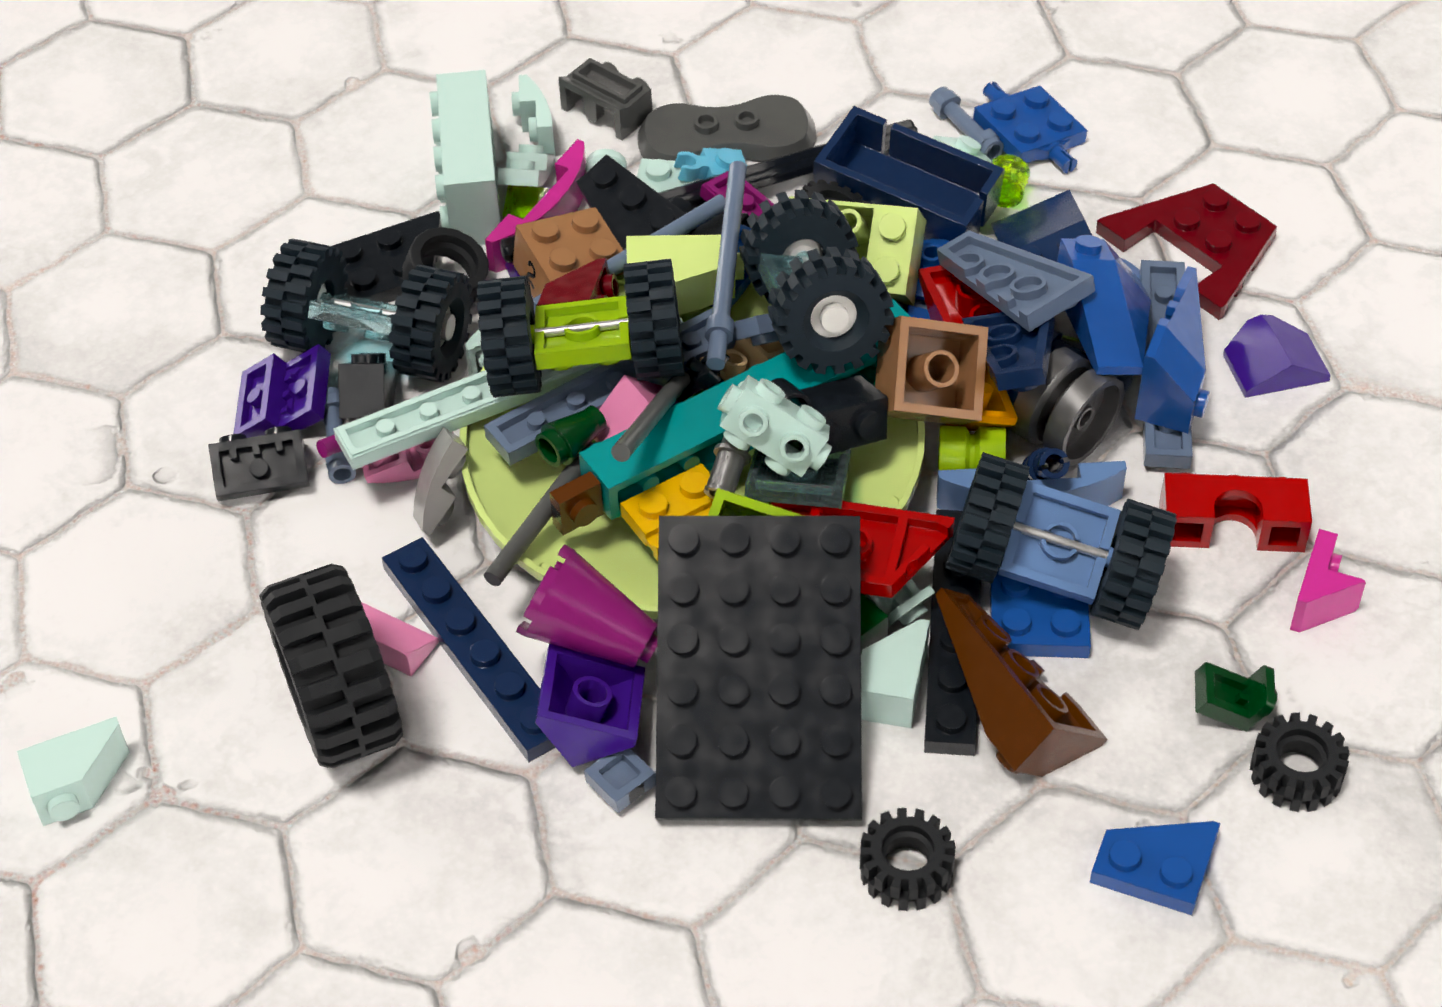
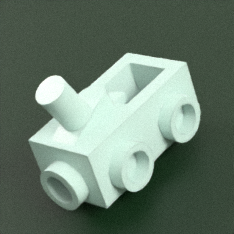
M748 375L738 386L732 384L717 408L722 412L720 427L725 429L723 435L729 443L744 451H747L750 446L767 455L764 459L765 463L782 476H788L792 471L802 477L809 467L817 471L823 465L832 446L827 444L830 426L826 424V419L820 412L808 405L799 407L784 398L785 393L780 387L767 379L758 381ZM798 440L804 447L799 451L787 442Z

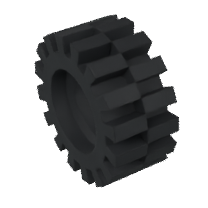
M1291 713L1289 722H1286L1282 714L1274 718L1273 725L1267 722L1262 727L1261 734L1258 733L1250 762V770L1253 771L1251 779L1254 785L1261 783L1259 793L1264 798L1273 793L1272 804L1280 808L1285 800L1291 802L1289 811L1299 812L1301 803H1305L1307 812L1316 811L1319 802L1323 807H1326L1331 803L1333 796L1337 797L1341 790L1349 764L1348 746L1343 747L1345 738L1341 732L1331 736L1334 727L1331 723L1326 721L1322 727L1316 725L1318 716L1309 714L1308 720L1305 722L1301 721L1300 713ZM1291 752L1301 753L1312 758L1319 768L1311 772L1297 771L1286 766L1281 761L1280 756Z
M907 807L897 808V818H892L888 810L880 815V824L873 819L868 824L867 833L863 832L859 866L861 881L863 885L868 884V893L873 899L882 893L881 904L889 908L894 899L899 901L898 910L908 911V902L915 901L917 910L926 908L927 897L935 904L941 899V892L947 893L951 886L955 862V841L951 840V831L947 825L940 829V819L932 815L928 822L925 821L924 810L916 808L914 817L907 816ZM899 848H912L922 852L927 857V863L924 867L916 870H901L889 864L887 856L891 851Z

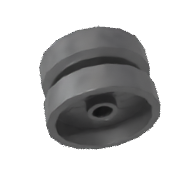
M1069 348L1055 349L1050 353L1046 384L1039 385L1030 391L1018 393L1013 405L1018 419L1015 426H1011L1012 431L1036 446L1043 444L1044 448H1057L1064 451L1068 456L1063 458L1064 462L1070 461V466L1076 465L1092 454L1113 426L1122 407L1125 393L1124 384L1113 375H1096L1094 369H1091L1090 361Z

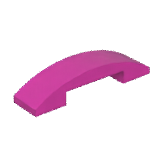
M577 139L555 163L557 182L523 219L508 214L486 237L485 245L490 271L497 273L506 270V262L500 252V240L515 235L516 225L578 211L583 195L576 181L586 173L584 141Z

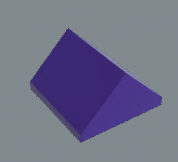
M552 644L548 645L535 723L572 768L635 747L638 737L645 667L635 665L632 668Z

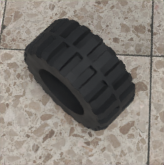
M328 564L268 585L259 595L261 606L290 694L319 766L335 768L395 746L403 736L397 702L382 660V655L373 635V630L347 570L340 565Z

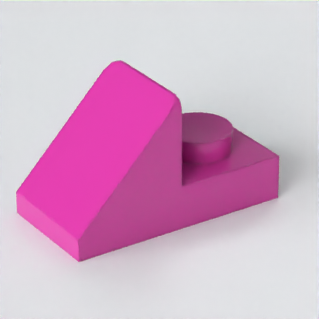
M1322 529L1318 531L1290 626L1292 631H1305L1351 614L1359 608L1366 582L1361 578L1338 572L1342 555L1333 553L1338 537L1337 533Z

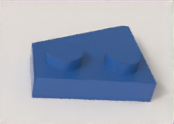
M1206 821L1108 829L1104 834L1092 868L1089 883L1192 916L1221 823Z

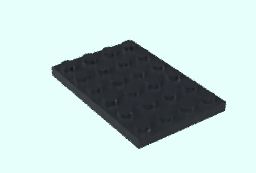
M659 516L656 820L862 821L860 516Z

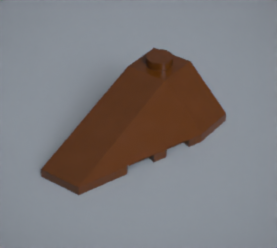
M940 588L935 596L984 731L998 750L996 753L997 759L1007 770L1014 774L1024 773L1043 777L1098 749L1108 740L1082 707L1067 692L1059 697L1039 678L1045 670L1034 659L1030 661L1020 652L1007 647L1011 642L1010 635L969 595Z

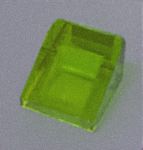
M507 185L502 220L508 214L523 219L544 197L549 188Z

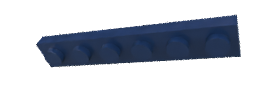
M421 537L382 557L385 572L433 636L438 638L439 644L526 760L531 762L556 748L535 723L540 688L426 540Z

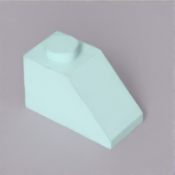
M919 619L862 650L861 720L912 728L928 652L930 620Z
M117 717L17 751L31 800L42 825L45 826L56 821H65L73 818L78 813L94 808L129 754Z

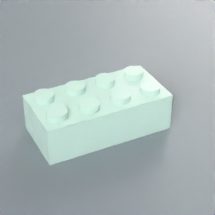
M475 70L436 74L437 91L430 92L432 117L439 116V118L431 119L433 141L437 145L433 146L435 170L438 172L435 175L437 199L441 203L446 202V206H440L441 226L457 229L471 236L479 245H484L486 237L501 222L494 135L486 71Z

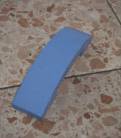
M1125 461L1078 463L1077 478L1028 481L1110 506L1122 498L1127 467ZM976 469L938 470L937 508L941 510L963 511Z

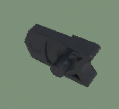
M726 354L725 364H726V362H727V361L729 360V358H730V356L727 355V354ZM707 355L701 361L693 356L686 363V366L690 369L687 373L690 376L691 382L678 398L681 402L702 389L706 391L715 384L724 382L719 376L721 370H712L707 367Z

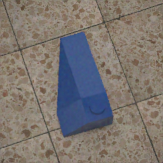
M1080 235L1076 239L1061 238L1057 262L1089 273L1094 277L1095 292L1080 300L1076 306L1065 310L1096 375H1142L1151 299L1140 279L1104 239L1092 235Z
M1187 266L1176 288L1173 301L1170 300L1167 305L1165 318H1160L1145 354L1134 417L1136 420L1188 434L1194 416L1203 418L1210 391L1202 389L1206 367L1196 268Z

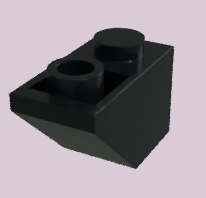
M386 353L351 354V362L338 364L339 418H362L394 405L398 373L397 369H394L392 366L393 361H386Z

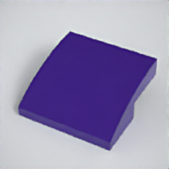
M318 344L287 363L273 353L242 371L233 434H245L247 438L265 435L264 432L267 429L278 426H289L292 430H302L323 420L331 353Z

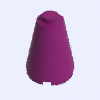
M564 544L557 555L566 559L565 562L557 561L554 567H549L523 615L531 623L523 621L518 625L516 632L527 638L632 668L635 667L638 659L648 664L657 647V635L653 632L658 623L579 553Z

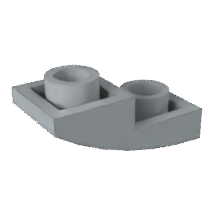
M444 427L435 439L425 459L414 498L413 517L421 530L429 536L437 525L442 526L445 524L453 512L454 500L457 497L445 482L448 478H454L461 471L466 461L465 453L468 451L462 440Z

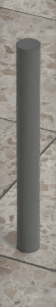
M685 372V376L671 377L615 443L611 450L614 459L625 462L631 457L689 386L691 379L687 372Z
M590 442L585 449L589 448L594 443ZM579 455L570 465H566L486 570L484 578L489 584L500 586L552 517L549 492L581 476Z

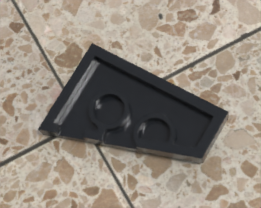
M607 154L576 181L590 208H597L623 250L626 249V236H649L686 214ZM696 229L692 230L686 235H691Z

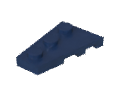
M1003 312L962 318L963 324L988 327L986 370L998 391L1013 389L1017 392H1025L1035 389L1039 385L1046 384L1055 325L1054 317L1030 332Z

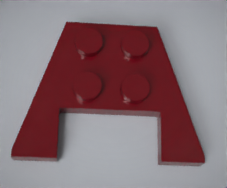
M1214 183L1102 217L1097 220L1096 233L1122 252H1125L1155 232L1211 271L1212 274L1198 283L1199 302L1202 309L1218 320L1224 317L1228 311L1229 303L1233 297H1237L1243 288L1244 280L1250 271H1254L1275 239L1277 225Z

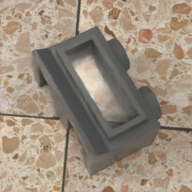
M589 58L569 75L558 78L561 109L568 112L575 106L576 102L583 98L584 113L591 122H596L604 115V108L614 113L616 138L621 141L636 130L648 114L653 111L652 94L648 84L639 77L631 79L619 73L618 69L610 62L602 64Z

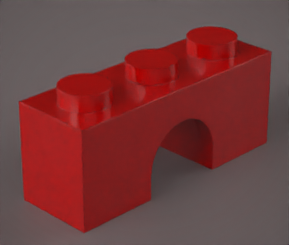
M1164 473L1159 508L1175 513L1177 518L1174 527V537L1170 544L1171 547L1209 548L1213 526L1221 521L1232 520L1247 525L1253 531L1258 551L1305 553L1312 525L1308 479Z

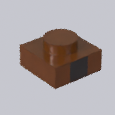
M591 471L549 492L553 524L562 535L579 527L587 526L604 514L601 483Z

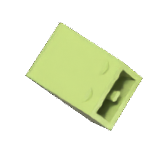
M832 200L844 214L857 238L859 246L855 247L859 254V259L861 260L864 256L872 264L892 299L903 305L914 306L918 283V269H920L926 219L920 210L912 207Z

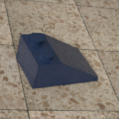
M1070 190L991 223L998 241L1057 262L1061 238L1076 239L1080 235H1092Z

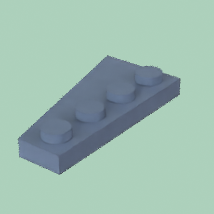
M970 230L937 249L939 264L1029 332L1064 310L1073 308L1080 300L1095 292L1094 277L1089 273Z

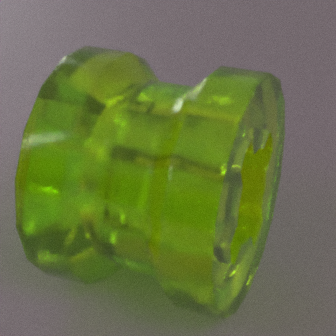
M999 155L991 162L1004 168L1001 198L997 207L1010 208L1020 204L1025 194V186L1029 181L1030 169L1023 159L1015 155Z

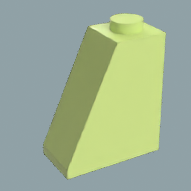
M721 235L626 236L627 264L671 258L679 315L713 305ZM737 253L732 299L735 298V280H744V263L740 253Z

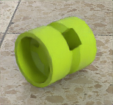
M940 425L938 470L976 469L983 452L1003 459L1006 458L1005 427L979 426L974 434H970L966 426Z

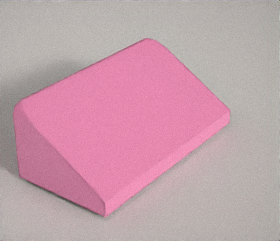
M362 602L363 609L382 655L383 663L412 677L439 643L438 638Z

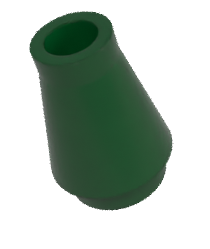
M590 405L582 411L544 424L541 427V433L535 437V444L540 455L553 467H559L562 464L570 465L578 457L579 452L583 451L600 432L606 429L605 417L597 407Z

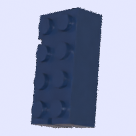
M856 106L852 107L814 160L813 181L815 183L818 180H825L827 184H830L831 181L837 182L839 187H849L851 189L850 192L853 194L858 192L863 196L862 201H868L869 204L918 208L926 219L924 240L945 239L951 241L968 230L979 234L980 226L984 227L1001 198L1004 168L897 123H894L891 127L889 156L884 154L887 119Z

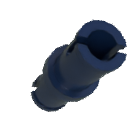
M1048 447L1033 451L1022 462V465L1030 467L1027 480L1059 479L1065 476L1070 466V461L1064 462L1063 458L1068 457L1067 454L1060 449ZM1048 463V467L1043 470L1042 465Z

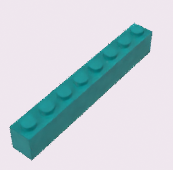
M892 299L894 307H890L894 314V318L899 316L911 317ZM783 352L763 363L752 366L747 371L722 383L715 384L692 398L671 406L625 462L614 459L611 450L626 430L604 441L596 442L589 448L579 452L581 476L591 471L600 481L603 511L613 520L621 516V502L700 463L708 471L712 470L716 455L713 452L714 447L722 442L725 429L720 427L722 412L717 408L732 384L738 386L740 382L750 375L758 381L761 379L772 381L776 378H784L800 390L860 375L875 387L877 355L872 359L868 353L860 357L864 365L857 369H854L851 362L844 364L845 373L835 374L832 367L827 366L824 375L815 373L811 363L807 370L798 366L795 358L790 359Z

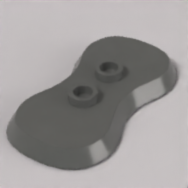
M766 95L741 104L724 107H705L685 103H672L660 106L651 111L642 122L638 131L637 141L640 154L644 159L675 161L679 152H691L700 156L702 148H730L741 150L746 160L764 162L813 147L816 141V128L813 118L798 100L785 95Z

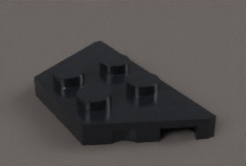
M435 211L332 245L343 252L342 257L346 259L347 263L344 271H348V280L345 282L344 288H348L347 297L343 298V300L377 307L395 301L397 295L401 296L403 264L416 236L427 229L442 227L440 212ZM438 256L424 257L422 259L423 265L435 267ZM348 311V312L352 313L353 315L358 313V312Z

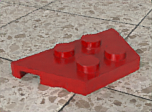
M769 501V505L803 516H860L861 594L892 598L953 536L955 529V517L847 501H840L839 507Z

